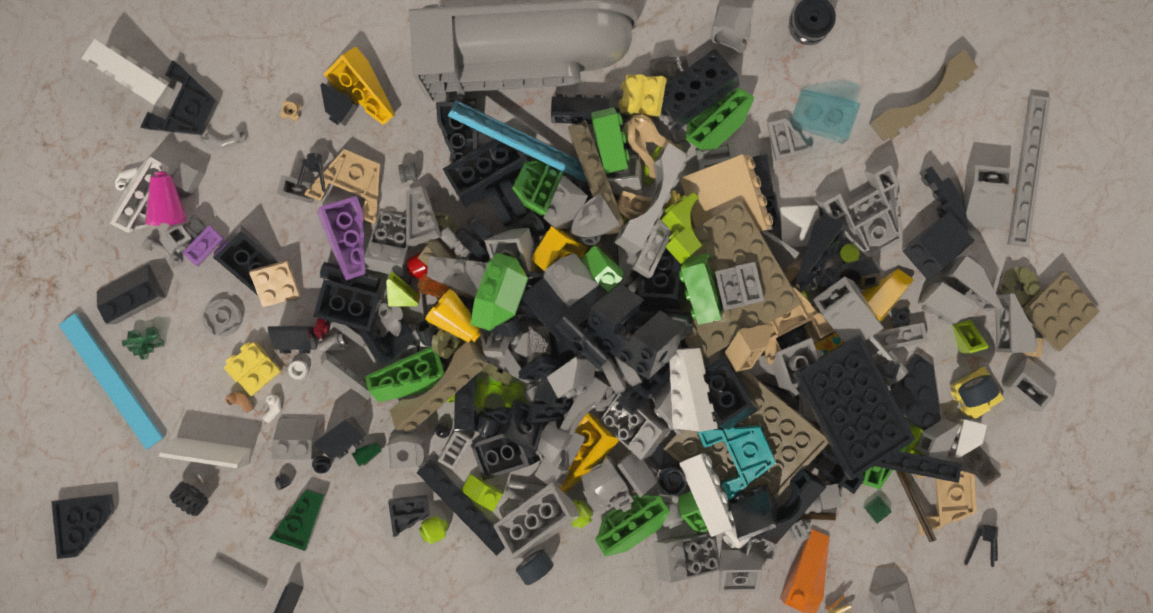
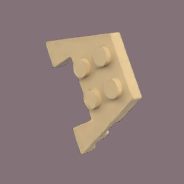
M344 149L323 173L326 191L329 184H332L365 198L366 201L362 208L363 220L375 224L381 165ZM320 177L317 178L304 195L322 202L326 191H322Z
M794 286L792 288L802 304L770 322L773 325L768 345L764 350L767 365L774 363L775 352L781 350L776 340L777 337L809 321L818 339L835 331L824 319L825 317L818 313Z
M961 471L959 483L934 478L937 515L926 516L932 530L940 529L943 525L959 521L977 513L975 475L973 473ZM914 474V477H916V478H924V477H925V476H920V475H915V474ZM917 517L918 534L926 535Z

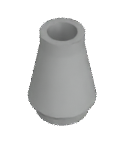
M338 331L323 341L318 342V346L322 353L344 350L345 347L349 346V340L347 335Z

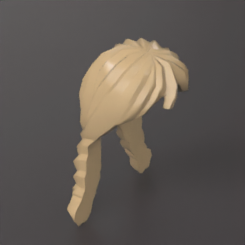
M639 114L633 116L623 128L627 143L630 148L639 154L642 161L649 168V176L655 179L654 160L646 150V142H654L660 147L670 143L679 150H684L682 145H676L661 136L652 119L647 115Z

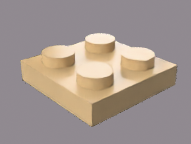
M288 260L253 269L249 272L262 307L301 296Z

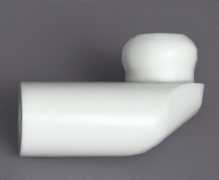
M135 167L120 172L115 181L116 189L119 191L125 190L139 168Z
M273 394L268 395L266 398L269 410L262 417L267 423H270L281 411L280 398Z

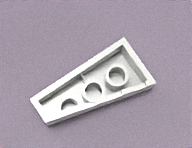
M94 39L82 56V59L162 109L174 91L168 86L170 83L160 76L158 79L153 77L154 72L145 66L142 69L136 66L138 62L127 56L125 59L121 56L122 51L114 46L108 48Z
M700 348L677 349L676 354L669 360L673 429L699 432L718 429L717 423L713 422L711 412H714L713 405L709 404L707 392L710 391L703 377L705 368Z
M705 452L680 462L679 464L710 536L712 537L733 529L735 525L731 504L720 484L718 475L715 474L712 468L713 465L710 457L706 456Z

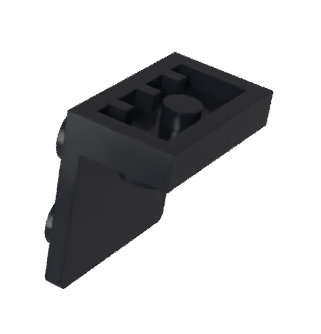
M403 317L400 320L401 331L398 336L393 335L389 331L385 337H381L380 329L378 331L371 330L370 332L362 330L359 333L376 361L391 365L416 339Z

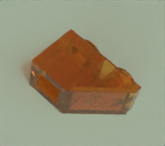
M424 273L423 277L419 278L417 288H420V293L440 298L449 290L450 286L448 287L428 278L427 274Z

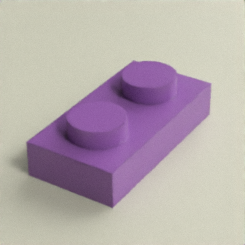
M209 225L186 248L183 254L195 266L199 267L225 239Z

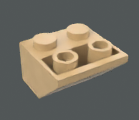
M772 323L761 326L756 325L748 329L742 328L737 331L735 338L729 343V347L724 353L735 373L751 369L768 345L773 329Z

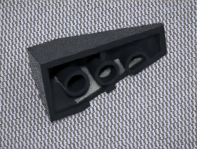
M477 98L436 102L437 123L449 148L453 162L478 148V130L449 117L448 114L455 100L477 110Z

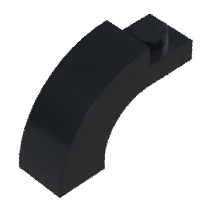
M824 450L809 463L853 494H855L865 479L859 475L853 480H849L839 461Z

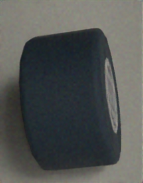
M991 375L974 378L964 383L958 389L965 406L969 408L985 404L999 395V389Z
M541 549L522 561L517 566L516 572L525 585H531L544 577L553 568L554 564L545 550Z

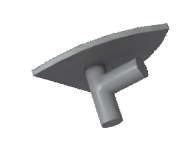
M601 194L590 199L579 210L573 221L571 234L581 237H594L603 235L619 226L618 221Z

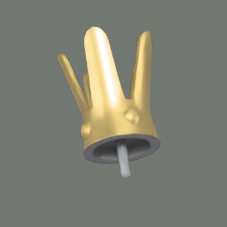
M844 595L825 607L828 613H843L851 608L850 605H845L835 609L844 600Z

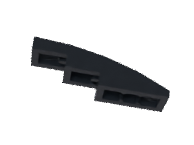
M669 361L649 380L641 376L642 382L633 386L619 399L618 403L632 416L670 379Z

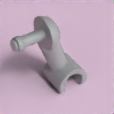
M235 130L232 132L233 137L221 140L211 134H205L204 137L199 136L198 140L204 141L209 146L225 148L235 143L245 142L246 137L244 131L239 132Z
M152 239L144 240L142 245L144 249L152 251L155 248L163 251L173 267L181 264V258L176 252L170 255L162 243Z

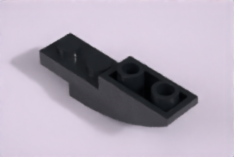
M767 154L752 156L755 162V174L761 182V194L765 196L767 201L765 207L773 220L772 230L766 231L770 233L782 230L776 193L773 191Z
M932 166L919 173L924 185L929 186L932 190L934 199L941 203L940 206L935 208L938 211V217L941 218L950 211L968 232L964 205L951 179L948 177L941 180Z

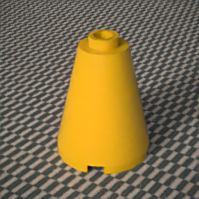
M451 289L440 298L438 304L431 309L425 318L429 323L467 342L471 340L475 342L482 334L479 331L481 328L470 324L472 314Z

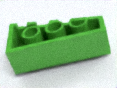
M431 346L366 375L365 378L368 391L379 403L428 392L440 381L448 368L445 359L436 354Z

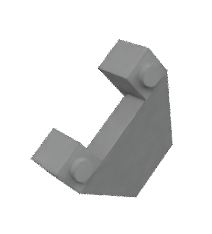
M879 162L865 170L871 188L844 202L841 194L834 190H829L815 198L821 214H826L843 223L846 238L853 245L857 246L867 258L873 257L902 241L901 217L898 212L900 202L897 198L898 180L892 166L884 162Z

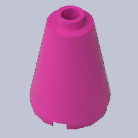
M166 171L154 172V176H150L145 218L147 225L161 226L160 223L174 225L186 222V214L172 176L167 175Z

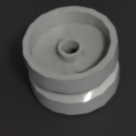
M607 352L611 357L602 366V369L616 394L626 390L623 377L626 378L631 386L642 382L639 373L621 362L618 358L614 360L612 355Z

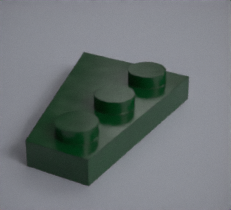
M306 489L269 539L306 551L325 494Z

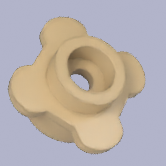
M288 100L284 101L280 116L283 119L290 118L293 121H297L299 119V110L302 108L301 104H294Z

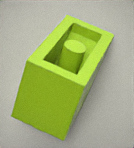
M471 473L461 490L473 501L494 512L504 493L503 490Z

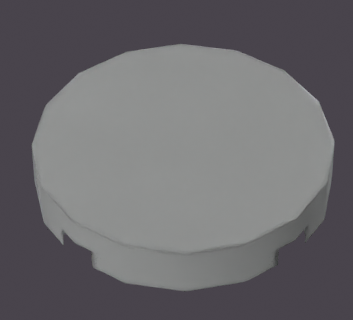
M219 298L211 301L206 306L203 315L205 328L217 336L234 334L242 324L243 315L241 308L230 299Z

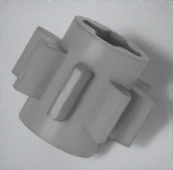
M628 490L618 492L611 498V501L616 510L622 508L623 512L632 508L631 503L634 502V498Z
M799 518L787 533L791 540L795 539L796 542H802L810 537L808 532L812 531L809 522H803L802 518Z

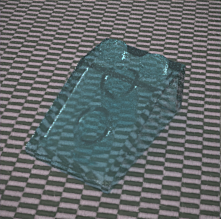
M802 89L790 123L792 127L843 144L849 139L861 103L839 96Z

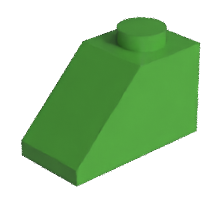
M596 245L581 258L592 277L608 292L623 279V270Z
M692 492L679 496L681 517L697 534L708 531Z

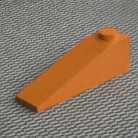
M812 529L809 532L810 537L805 541L780 597L784 604L804 613H817L823 600L829 536Z

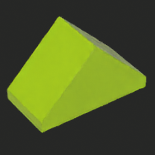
M391 271L386 281L388 306H417L421 295Z
M971 320L952 324L959 353H973L988 349V344Z

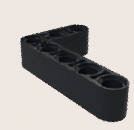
M458 296L472 314L475 300ZM440 298L415 326V331L424 346L432 345L433 335L437 336L439 331L437 326L429 323L425 318L431 309L438 304ZM517 315L489 332L506 337H515L521 333L522 327Z

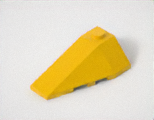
M356 46L344 53L324 73V76L336 90L350 96V100L356 104L358 102L362 105L365 112L382 125L395 116L369 61Z
M900 269L881 279L879 286L861 292L880 323L914 281L912 277Z
M590 412L587 413L575 430V433L584 436L585 440L571 466L567 468L570 471L562 486L558 487L564 493L582 479V475L588 473L608 455L619 441L599 422L600 419Z

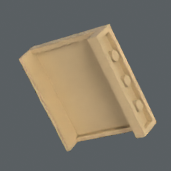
M742 154L680 178L685 195L688 197L694 192L699 197L691 209L695 228L742 201L760 232L772 230L773 220L771 215L767 213L765 207L767 201L765 196L761 194V182L755 174V162L750 155Z

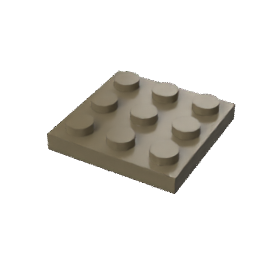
M1060 270L1022 308L1033 326L1054 350L1059 352L1100 312L1064 270Z

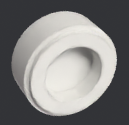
M302 360L293 361L288 368L289 375L294 379L305 378L309 373L308 364Z

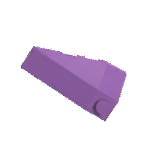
M357 196L319 207L317 211L318 217L345 279L349 280L364 275L363 212Z

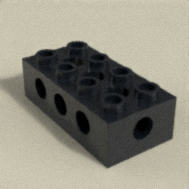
M713 49L665 85L661 111L674 127L679 130L739 86V76L719 52Z

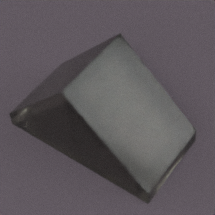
M528 326L526 365L532 363L540 356L546 355L550 357L549 330L545 326Z

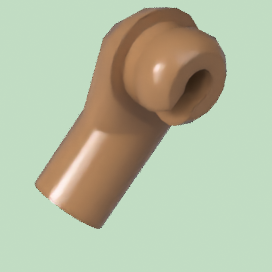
M232 392L225 397L228 405H241L245 413L254 409L244 393Z

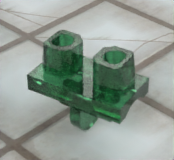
M155 327L145 329V337H141L139 331H128L127 340H122V346L127 347L130 352H133L134 356L139 355L141 360H147L149 353H154V348L164 347V340L160 338L159 330Z

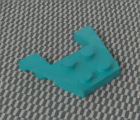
M760 425L732 427L729 430L718 428L698 431L704 447L724 441L739 475L722 481V487L728 500L732 499L736 493L743 490L751 481L758 478L776 463V459Z

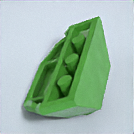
M741 88L730 92L687 124L686 140L700 150L717 149L744 124L754 101V96Z
M540 160L524 163L512 189L524 206L542 216L546 214L564 172Z
M496 253L489 261L475 297L470 323L472 326L490 331L516 315L528 281L527 275L516 258Z
M636 494L633 496L634 502L631 503V509L623 512L622 508L619 510L614 509L604 516L595 541L605 557L629 551L660 529L670 514L669 509L660 496L643 495L639 497Z

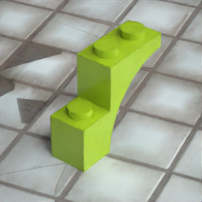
M694 192L688 197L686 195L681 197L677 201L678 205L672 204L665 210L667 214L662 219L673 232L669 237L671 241L665 247L680 264L689 259L702 246L693 232L690 221L692 206L699 199Z

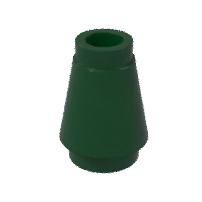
M376 441L375 443L355 449L352 456L360 467L368 464L382 450Z

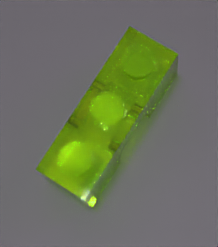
M476 379V407L484 408L486 398L491 393H497L502 397L503 407H511L513 400L516 399L524 403L525 387H521V383L510 382L508 386L502 385L501 381L491 380L490 384L483 383V380Z

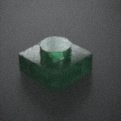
M877 496L863 507L877 524L892 512L880 496Z

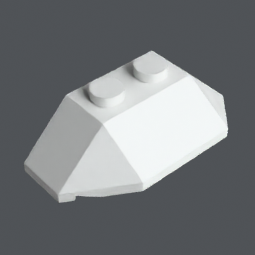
M149 157L136 171L123 192L109 223L127 233L151 226L147 225L145 220L150 176H154V172L166 171L167 175H170L168 166Z

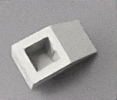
M957 418L955 423L960 425V428L950 448L949 455L960 458L982 445L987 425Z

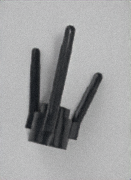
M309 153L306 155L307 159H302V168L297 187L301 186L306 167H308L309 171L318 172L322 191L325 192L322 155L319 153Z
M982 524V529L977 528L976 536L964 565H968L980 536H983L982 540L991 542L990 566H995V561H998L997 538L999 527Z

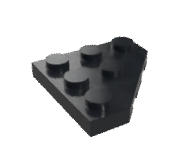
M915 354L906 366L908 373L890 387V392L902 415L924 431L941 420L933 365L920 355Z
M112 494L51 501L57 559L81 555L114 514Z

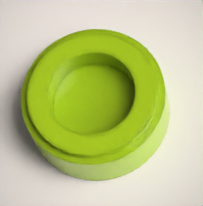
M846 244L839 251V257L845 263L856 261L860 255L858 247L853 244Z

